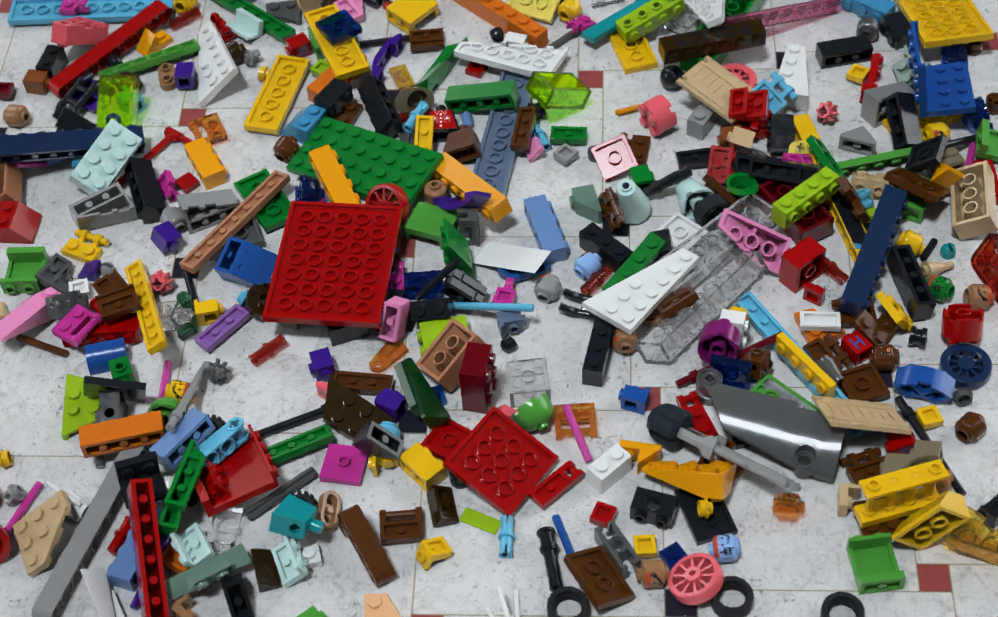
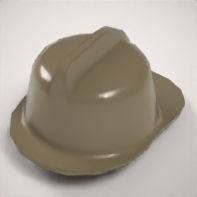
M421 87L403 89L396 96L395 108L399 113L409 115L411 111L415 110L419 102L425 101L429 105V109L426 111L428 112L433 107L434 95L430 90Z

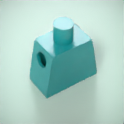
M288 494L272 512L269 531L301 540L310 531L320 535L324 529L325 522L316 519L318 509L315 506Z

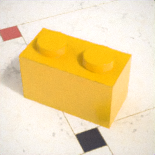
M418 442L399 457L400 468L426 492H428L432 485H439L446 479V468L442 466L443 462L432 456L431 451L427 447L421 446Z

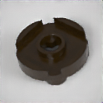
M270 283L253 285L245 297V309L251 315L263 320L262 314L265 304L260 299H267Z

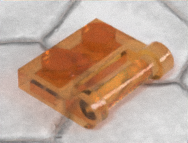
M217 112L191 120L187 124L195 140L202 138L198 129L203 126L207 134L205 138L207 143L210 142L213 145L228 140Z
M594 403L570 404L578 425L590 424L588 428H580L582 435L591 436V438L597 437ZM566 404L553 405L556 440L562 439V437H574L571 429H561V426H569L562 406Z

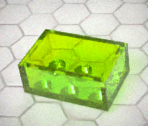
M533 71L525 88L531 94L530 96L547 110H550V108L559 110L584 109L592 92L570 72Z
M99 75L97 127L105 128L107 126L106 117L111 113L121 117V125L124 127L137 125L140 79L134 75Z

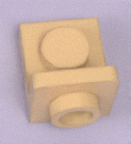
M853 483L839 484L837 517H846L847 510L852 508V500H859L861 493L859 485Z

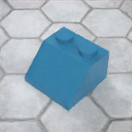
M314 104L305 107L280 132V135H292L298 140V143L304 144L325 116L328 117L327 110Z

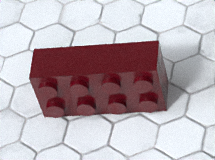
M769 180L758 186L757 202L771 216L772 204L800 184ZM820 204L784 231L796 244L808 236L817 241L832 234L834 217Z

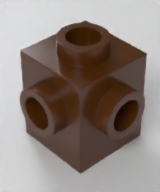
M752 348L742 357L741 376L761 380L772 369L771 352L764 351L761 348Z

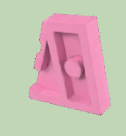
M338 0L333 2V4L336 3L341 15L347 18L348 23L353 25L364 20L363 0Z

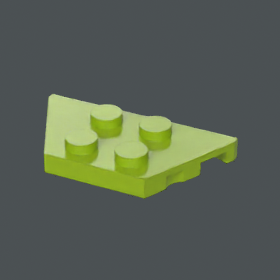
M66 374L62 423L63 440L70 439L69 435L79 431L78 427L95 424V412L99 411V397L84 396V378L72 374Z

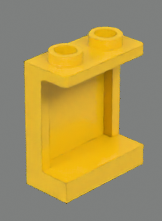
M395 0L386 7V19L408 35L409 31L415 30V25L429 14L438 15V3L435 0Z

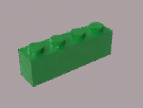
M515 80L448 86L444 102L447 109L454 110V113L515 108L519 90Z

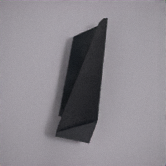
M741 152L736 154L734 172H748V176L801 184L820 171L823 166Z

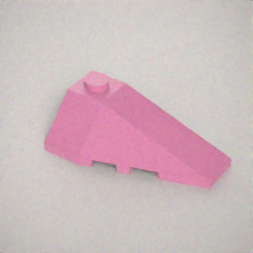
M724 208L717 226L760 267L779 274L781 256L788 250L792 238Z
M50 287L19 303L0 320V341L4 342L52 320L48 319L45 298L61 293Z

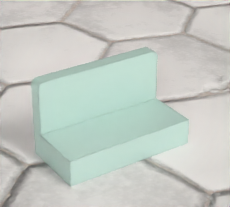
M238 8L236 9L235 21L227 23L226 26H229L232 32L249 41L262 36L264 21L245 9Z

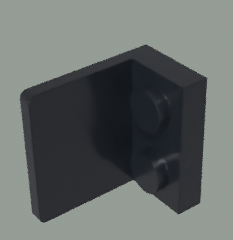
M156 451L114 462L126 509H129L127 488L130 479L152 478L155 502L166 498L167 491L160 472Z

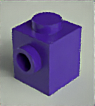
M177 62L174 74L177 89H194L197 78L194 62Z
M169 221L153 227L150 239L163 254L179 248L182 236Z
M326 347L309 352L311 363L308 364L311 375H315L317 382L329 380L330 377L333 378L335 368L329 348Z
M386 387L381 394L379 393L374 401L375 406L395 418L396 423H398L408 409L405 396L396 390H390Z

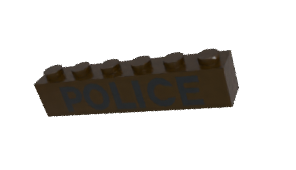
M760 18L661 37L659 38L658 51L664 65L702 58L707 55L712 56L765 45L767 31Z

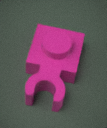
M581 15L573 18V21H568L566 29L572 28V33H577L578 30L583 32L595 25L596 22L587 15Z

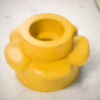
M268 66L259 67L258 80L265 82L270 72Z
M0 450V466L3 469H7L8 466L13 465L12 455L9 450Z
M707 498L698 500V516L708 519L710 515H713V503L709 502Z

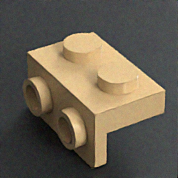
M857 170L852 173L851 185L855 190L869 188L871 190V199L880 200L885 184L889 185V181L884 180L885 174L883 173L872 175L866 171Z

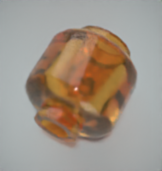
M780 493L773 500V515H776L778 520L798 521L800 515L805 513V502H801L798 494Z

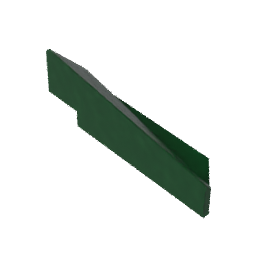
M407 358L394 365L407 404L417 419L422 418L429 429L450 419V415L412 358Z

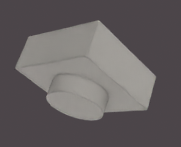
M566 143L553 152V158L566 166L579 156V151Z

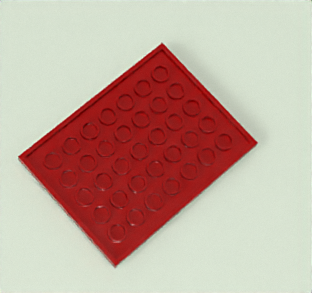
M291 201L262 314L263 322L380 328L403 207Z

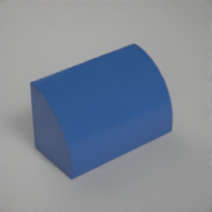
M124 338L84 345L90 376L110 372L108 361L128 356V349Z

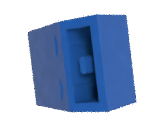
M229 236L214 270L222 279L249 287L255 284L263 285V283H271L270 278L273 274L278 255L246 240Z

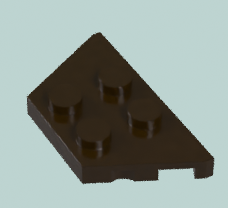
M329 378L323 416L324 423L353 441L357 428L371 420L377 424H381L382 421L395 422V418L333 378Z

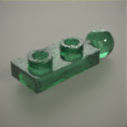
M186 291L178 293L176 301L180 306L175 308L178 338L182 341L198 333L194 302H192L190 293Z

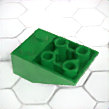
M443 218L444 226L440 227L441 238H445L441 239L445 265H448L455 257H458L462 263L456 269L463 270L466 275L474 279L468 240L446 218Z

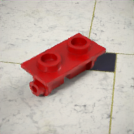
M213 12L210 14V20L215 23L224 42L237 36L229 26H226L227 23L218 13Z
M206 459L207 467L202 470L201 476L204 484L207 486L208 496L212 499H217L223 492L230 495L227 487L228 482L223 476L224 471L222 467Z

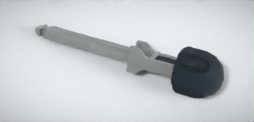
M669 403L661 404L652 409L648 415L647 428L651 437L673 450L680 448L684 441L698 447L702 457L708 460L713 458L720 460V457L783 488L790 489V491L798 492L802 489L800 483H796L794 480L725 447L727 438L721 435L708 436L693 429L692 414L676 405Z

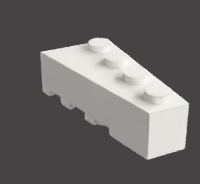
M788 43L778 75H782L787 85L795 89L798 98L795 101H792L790 97L786 98L785 101L789 104L786 108L807 112L809 94L805 46ZM779 86L775 88L779 94L783 92Z

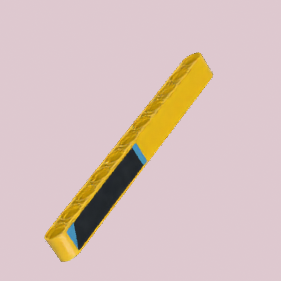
M808 113L795 115L794 139L795 141H804L807 147H809L806 139L810 135L820 139ZM808 148L807 154L812 157V162L815 165H819L817 156ZM837 192L828 198L825 204L830 214L834 217L836 227L855 263L867 232L861 220H857L852 212L854 209L853 205L850 206L846 198L840 192Z

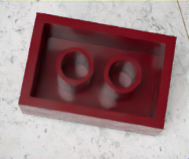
M468 341L459 371L464 411L487 414L488 407L493 404L492 392L497 389L498 378H495L497 366H494L496 354L493 353L492 345Z

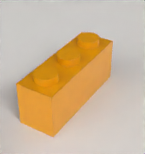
M202 137L184 144L187 158L206 190L227 183L225 177L227 170L223 164L220 165L219 156L217 153H213L214 150L210 142L207 143L205 138Z

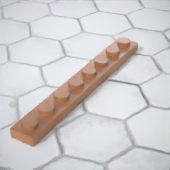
M277 170L270 174L179 262L181 269L195 274L226 244L229 236L233 237L291 181L289 175Z

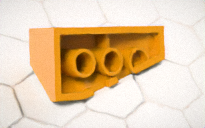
M689 460V462L682 463L681 465H678L677 461H650L642 467V472L699 497L719 502L731 493L737 465L723 460H709V464H697V460Z

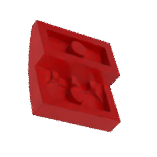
M748 87L730 89L729 118L742 121L767 120L768 90L750 92Z

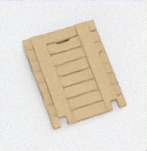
M708 55L704 58V61L701 60L682 75L684 80L681 78L676 80V84L731 124L736 120L728 116L730 89L748 87L750 92L753 89Z
M811 396L832 427L911 435L912 430L910 426L901 418L894 406L889 403Z

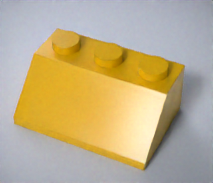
M950 490L942 493L940 497L927 503L922 509L911 514L906 520L901 522L892 534V540L921 551L971 519L964 496Z

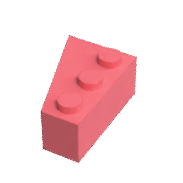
M80 16L55 21L52 24L51 42L63 48L74 45L98 44L108 36L109 24Z

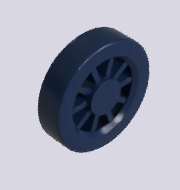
M955 344L948 347L942 353L939 370L946 371L948 375L956 380L954 388L976 390L988 382L992 371V361L984 350L975 345Z

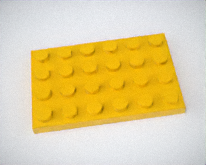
M895 0L909 22L918 21L919 40L924 48L933 49L939 46L968 44L976 41L985 42L994 39L993 30L972 0Z

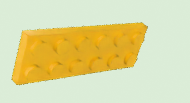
M336 3L304 13V18L335 78L343 80L370 71L369 64Z
M277 55L243 125L244 130L278 135L311 65L310 59Z

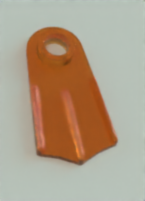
M387 341L370 361V370L376 373L384 371L408 353L409 349L404 345L403 341H396V343Z

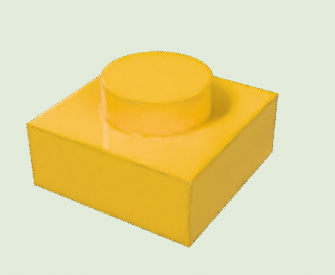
M854 63L847 72L846 79L862 85L868 77L870 69Z
M935 404L916 409V417L924 430L943 425L944 419Z
M655 534L633 535L634 550L640 558L657 557Z

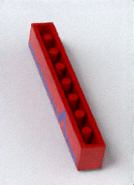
M152 478L130 479L127 497L141 617H169Z

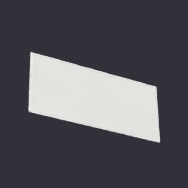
M488 241L472 263L535 273L551 251Z
M302 324L298 330L288 327L278 352L310 357L309 352L315 350L324 325Z

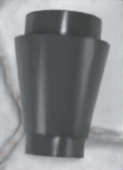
M825 355L816 362L837 385L844 380L833 357L830 358L829 355Z

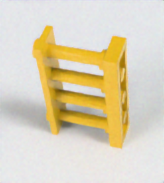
M941 459L860 480L858 484L866 497V503L854 506L853 513L861 528L914 514L927 503L940 497L935 487L936 482L949 479L950 475ZM886 496V498L875 500L876 498Z

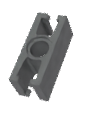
M614 520L608 522L606 535L608 537L612 536L610 539H607L602 534L603 528L601 526L595 528L594 541L598 546L601 545L623 578L627 579L629 577L628 566L623 564L626 560L633 566L636 574V568L640 567L641 559Z

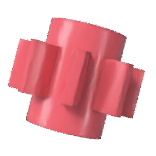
M826 101V104L820 102V106L815 110L818 115L817 119H822V123L827 124L829 121L835 122L836 116L839 115L837 111L838 105H832V101Z
M159 270L156 274L150 276L152 278L150 284L154 289L153 292L160 291L162 295L167 293V290L173 289L171 285L174 279L171 278L170 272L163 274V271Z

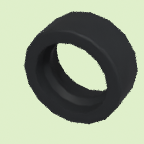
M711 194L703 198L696 205L693 216L701 227L707 230L718 227L717 225L724 208L731 210V206L721 194ZM717 208L712 214L708 215L713 209Z
M725 576L721 589L710 599L711 607L719 617H746L753 606V590L750 584L743 578ZM734 589L740 591L745 596V602L738 607H728L719 601V594L724 590Z
M573 586L558 588L550 594L547 600L548 617H561L555 612V606L563 600H574L580 604L581 612L574 617H589V601L586 594Z
M848 592L832 593L822 603L820 617H830V608L837 605L851 608L855 612L856 617H864L865 614L862 602L855 595Z

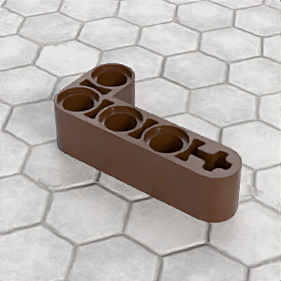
M356 504L338 513L337 523L343 535L345 537L348 536L373 584L378 587L395 578L394 568L359 505Z

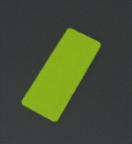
M468 507L465 508L459 518L464 523L492 534H496L501 525L500 520Z

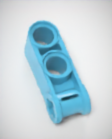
M235 417L198 445L197 448L210 462L219 464L240 445L247 442L250 435L244 429L242 418Z

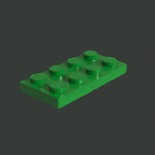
M267 169L261 170L234 182V188L244 201L270 173ZM280 190L255 215V218L266 233L286 224L291 202L283 191Z

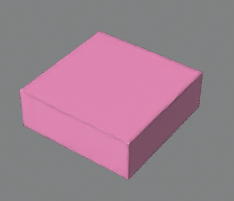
M536 136L531 139L529 150H524L527 158L532 162L545 151L541 141Z

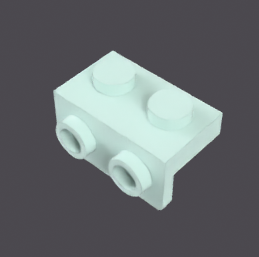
M196 522L180 535L175 532L169 534L172 539L171 545L179 553L178 559L184 567L192 568L216 556L201 526Z
M282 535L284 542L273 548L271 552L282 583L288 588L309 575L306 567L308 563L301 554L299 540Z

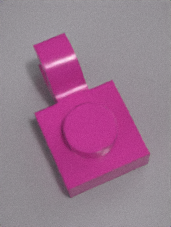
M63 0L59 13L60 15L76 16L77 12L89 13L90 7H85L88 0Z
M164 170L157 179L160 191L166 199H169L171 196L176 202V195H180L173 188L176 182L171 171Z
M403 261L396 262L395 273L390 275L393 289L405 290L408 277L404 275L406 268H404L405 262Z
M507 277L504 287H497L492 303H514L517 295L516 290H514V278Z

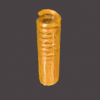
M640 103L615 110V115L619 116L637 111Z

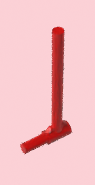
M168 126L164 130L165 138L142 159L151 160L171 141L186 144L193 140ZM125 173L116 181L121 186L127 181Z

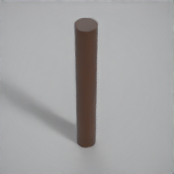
M19 334L16 337L17 341L64 358L69 356V351L23 334Z

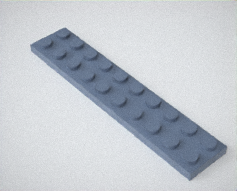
M502 69L499 81L515 80L519 90L517 104L515 108L490 110L480 145L482 156L476 159L473 173L505 196L517 152L511 151L510 143L519 107H528L536 78Z

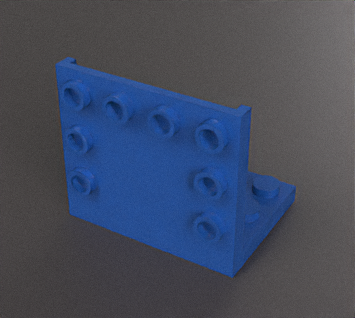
M911 21V29H907L909 40L908 53L911 55V58H908L909 69H912L915 89L914 101L918 106L919 118L975 113L976 105L967 62L926 66L925 63L921 64L918 21Z

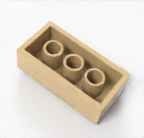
M987 160L957 168L956 170L963 173L964 176L951 185L952 225L959 239L964 240L998 231L994 174Z

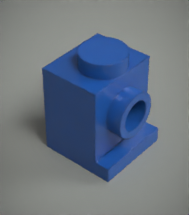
M626 384L624 389H620L618 400H621V409L644 415L650 401L651 387L642 389L638 386Z

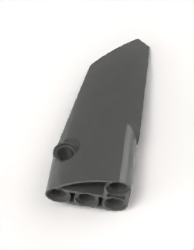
M720 383L707 389L724 432L794 468V475L799 479L805 480L814 476L817 479L834 482L847 428L830 426L821 412L806 409L803 404L796 401Z

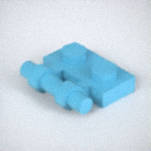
M774 71L770 75L773 79L770 83L764 78L751 91L767 89L769 93L768 110H771L772 114H779L789 105L785 99L790 97L792 101H795L798 95L792 86L787 85L782 75H778ZM777 86L783 90L780 94L775 90Z

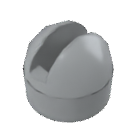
M104 262L101 265L100 272L102 277L113 273L112 270L115 269L113 263Z

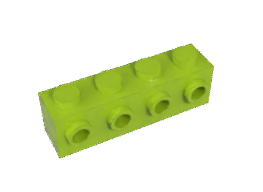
M650 0L615 21L617 33L629 45L686 11L684 1Z
M825 166L772 204L771 220L784 230L837 193L839 187L837 179L840 176Z

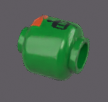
M938 274L932 275L930 279H926L935 301L943 303L952 298L955 286L951 279Z

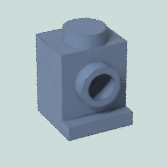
M520 311L496 312L501 339L508 334L523 332V327L527 326L525 314L521 315Z

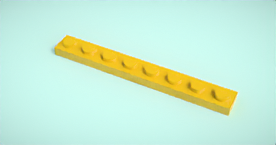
M138 259L124 269L128 284L133 283L141 309L137 310L136 313L146 349L152 356L168 346V342L145 264L141 259Z

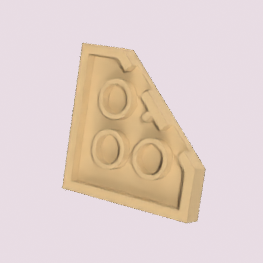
M59 490L12 525L27 575L34 578L50 566L53 558L50 556L54 545H58L64 530L61 528L65 516L69 517L72 508L67 493L63 490Z

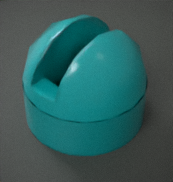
M952 243L943 244L940 249V256L947 260L953 259L956 255L955 245Z

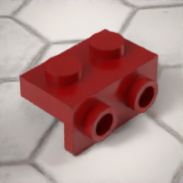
M711 145L707 174L715 178L721 185H727V177L734 172L731 169V162L735 163L737 152L733 151L734 146L728 148Z

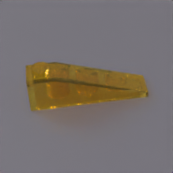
M967 506L971 519L943 536L941 544L959 555L998 566V528L993 530L984 522L986 518L982 514Z

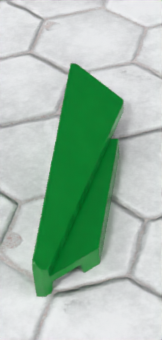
M465 37L461 42H468V37ZM460 43L446 46L423 78L413 87L426 88L430 91L434 87L438 88L460 59L454 57V50Z
M194 439L190 440L164 500V508L157 521L159 537L178 531L182 511L185 512L206 463V457L202 452L200 453Z

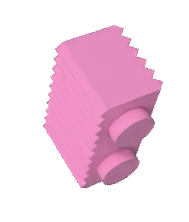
M394 296L384 302L382 324L380 325L381 328H379L381 331H379L380 335H378L381 339L395 343L405 336L410 300Z

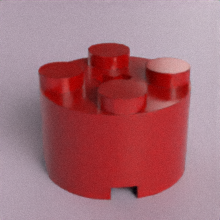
M957 303L948 305V309L943 308L942 336L950 344H959L960 342L978 344L983 334L984 311L977 307V310L972 309L970 304Z

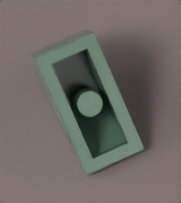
M594 185L571 188L572 196H569V203L571 207H574L576 214L595 223H602V209Z

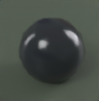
M668 65L660 72V81L666 88L675 89L680 87L676 84V80L679 78L684 80L682 78L684 73L679 66Z

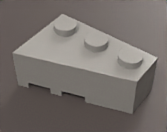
M904 81L864 90L860 116L873 128L882 125V120L888 118L885 98L896 92L913 93L914 95L915 90Z
M119 182L68 206L71 217L80 230H89L138 220L136 208Z
M232 189L176 195L180 211L185 219L186 228L190 235L220 224L239 205Z

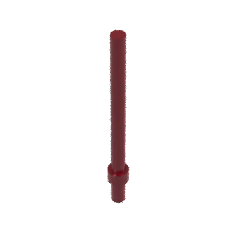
M783 331L738 351L735 361L742 359L752 348L763 349L776 343V335ZM712 363L702 369L714 368L719 370L723 367H717V364ZM695 369L688 372L687 376L676 380L677 388L691 382L696 383L697 374L702 369Z

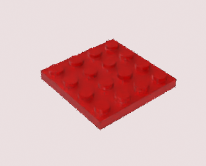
M493 406L445 460L442 466L509 518V515L514 513L528 496V492L538 484L559 456Z

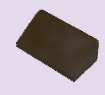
M432 485L426 495L433 527L439 528L458 524L459 520L452 488Z
M251 549L260 593L281 588L278 569L271 549Z

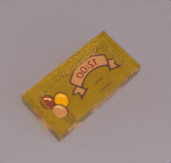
M405 64L389 68V73L399 92L403 89L412 88L415 85Z

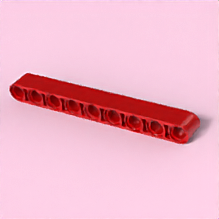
M160 0L154 1L51 78L47 84V89L62 99L80 76L92 72L95 76L99 71L108 66L107 61L110 56L116 54L120 57L136 45L146 28L153 32L172 16V9Z

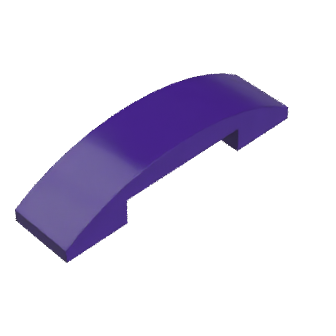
M401 33L393 36L383 44L373 60L372 76L383 82V70L391 56L398 58L404 47L403 35Z
M470 191L465 192L464 200L461 201L457 198L442 196L434 198L433 202L443 209L457 211L458 208H480L491 198V193Z

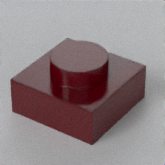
M0 82V99L12 98L15 89L13 82Z

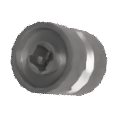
M705 368L697 374L696 392L702 405L713 406L714 404L707 389L717 383L723 384V375L717 369Z

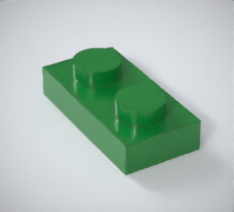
M551 126L550 144L586 145L587 127Z

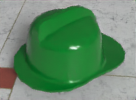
M746 172L733 173L726 179L729 192L737 200H741V202L751 198L759 189L755 177L748 176Z

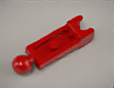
M874 53L870 57L871 67L867 82H863L860 92L859 103L861 104L864 90L878 86L879 79H876V77L880 78L882 67L879 66L884 62L883 56L879 53Z

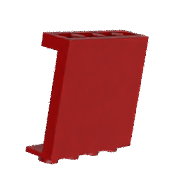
M250 424L247 425L251 433L247 442L240 445L232 454L219 463L224 471L223 476L228 482L227 487L230 495L223 492L217 499L210 498L206 489L207 486L204 484L200 474L195 488L208 518L279 486L276 479L280 476L264 442H262L258 430L253 431Z

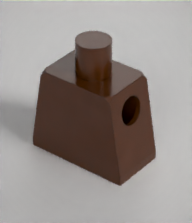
M461 125L459 130L448 134L443 152L445 151L458 162L462 163L482 156L479 138L472 127Z

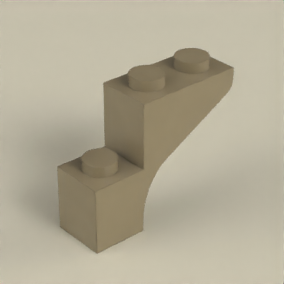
M915 440L914 448L910 449L909 454L886 453L884 461L880 463V474L890 473L937 459L943 461L942 441Z

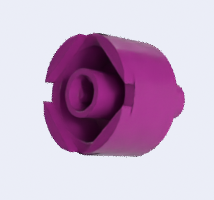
M726 318L708 322L701 330L697 348L699 357L709 365L710 363L717 364V367H725L732 364L738 355L740 347V331Z

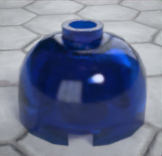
M982 96L974 98L976 112L966 113L961 117L964 127L968 126L974 133H976L982 118L990 120V115ZM991 122L989 129H993V130H994L993 124H992V122Z
M298 175L296 181H300L299 186H295V201L318 202L325 198V191L321 188L318 179L313 176Z

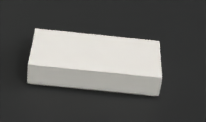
M800 311V331L841 332L840 312Z

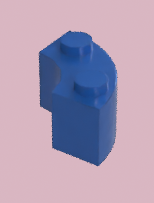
M908 364L907 366L897 368L893 387L905 398H923L936 405L952 399L956 380L944 370Z

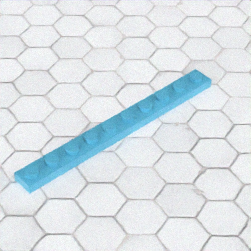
M750 291L734 298L733 304L737 307H743L748 312L749 322L764 339L783 331L807 354ZM775 343L771 344L770 346L776 351ZM779 354L814 395L824 396L816 390V387L810 381L805 380L803 375L796 368H793L783 355ZM836 386L834 398L848 399ZM847 428V432L854 439L869 432V430Z

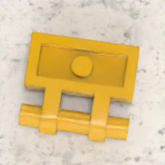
M76 229L75 236L79 238H70L61 249L62 255L83 263L99 260L103 255V250L100 247L102 245L107 247L110 240L105 239L100 234H91L90 231L85 229Z
M882 291L875 295L896 324L903 330L907 329L910 332L911 326H914L913 320L910 316H907L903 311V307L897 304L891 294L887 296Z

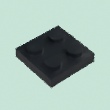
M942 134L913 145L905 169L913 173H919L924 169L940 164L948 140L947 137Z

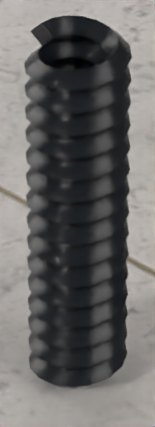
M932 238L920 256L922 262L928 259L937 245L938 240L936 238Z

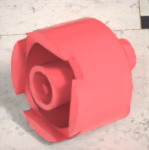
M661 94L638 106V111L641 115L639 121L643 127L647 126L649 128V132L654 138L677 125L675 111L672 113L669 109L672 105Z

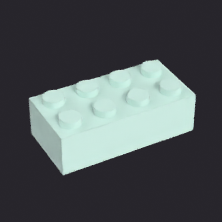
M111 119L70 174L69 181L89 195L112 185L126 166L129 158L140 147L142 138Z

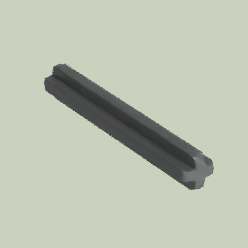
M309 467L244 511L245 516L249 520L254 519L282 500L286 495L315 478L317 472L313 467Z

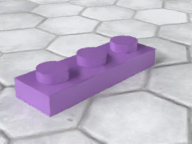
M236 303L195 337V343L210 353L251 318L249 311Z

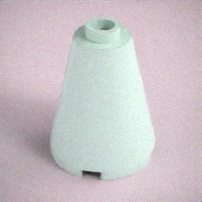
M692 177L685 178L674 184L682 214L690 220L696 221L693 216L696 205L703 198L714 194V192Z
M630 179L620 181L617 185L616 194L619 207L624 212L625 222L623 224H640L650 214V200L634 181Z

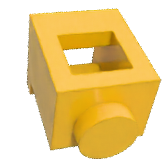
M197 299L194 300L195 315L199 327L211 325L221 314H224L223 304L218 303L217 299L198 302Z

